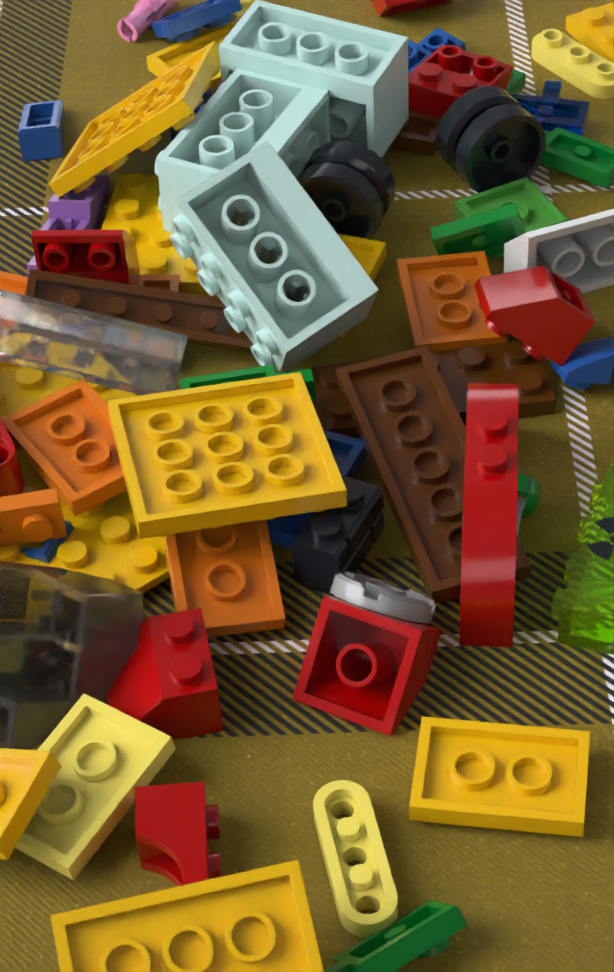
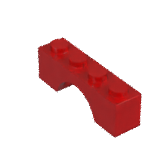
M205 782L135 787V836L141 869L158 873L171 880L177 887L222 877L220 852L210 853V840L221 839L218 804H207Z

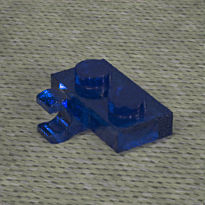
M546 79L542 96L509 93L521 104L522 108L530 112L541 123L544 131L552 132L556 127L583 136L589 117L590 102L562 99L560 97L563 85L562 80Z

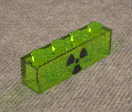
M610 463L603 483L595 481L589 502V511H593L591 517L583 516L577 535V546L581 547L579 553L573 551L569 553L564 573V582H568L566 589L557 588L552 604L551 619L559 620L558 643L614 655V464Z

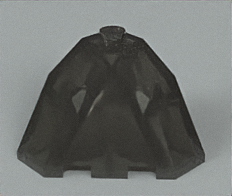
M0 561V748L31 750L48 738L84 693L99 701L104 699L137 647L139 628L144 619V593L115 580L72 570Z

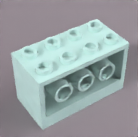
M255 0L218 46L222 82H225L237 68L329 90L330 142L343 140L358 143L374 151L382 158L409 118L408 37Z
M237 68L225 82L219 85L213 96L199 108L195 118L179 130L174 140L156 158L155 174L158 176L160 191L158 207L162 211L163 230L171 232L175 199L267 140L297 179L313 151L330 142L329 90Z
M268 140L174 200L173 219L171 220L172 235L170 236L172 245L183 259L190 257L199 270L197 272L198 280L210 296L217 294L226 306L224 314L232 328L238 333L244 331L253 343V346H251L252 354L260 366L274 364L275 371L291 370L367 318L379 289Z

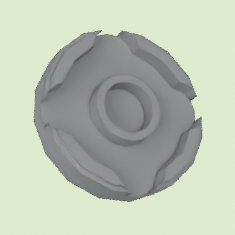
M339 572L335 574L330 591L334 596L362 608L417 623L430 624L436 607L435 600L411 589L404 591L389 585L388 581L352 572Z

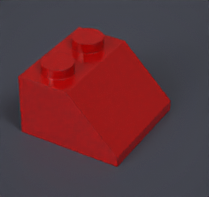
M323 596L292 700L392 736L426 682L442 630L424 623L407 621L371 611L336 596Z
M202 608L147 617L101 661L107 705L171 736L172 740L223 731L218 686Z

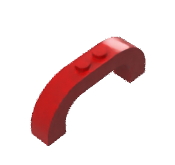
M468 383L462 524L460 646L513 647L518 490V384Z

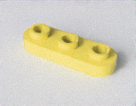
M546 29L532 39L531 56L535 62L594 98H614L613 62L608 61L557 29Z
M332 781L322 786L314 796V822L340 922L351 934L367 938L385 929L398 918V895L368 792L361 785L352 781ZM338 815H348V816H350V817H344V818H342V819H336V818H335V817L338 816ZM351 861H360L363 863L355 865L353 867L347 865ZM364 909H373L377 911L372 914L360 913Z

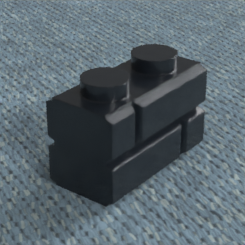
M343 475L341 477L347 490V506L327 509L322 512H312L291 542L292 559L295 560L293 563L294 581L299 583V585L334 596L330 591L335 574L339 572L355 573L371 550L372 543L376 542L384 530V512H382L384 508L383 491L377 486Z

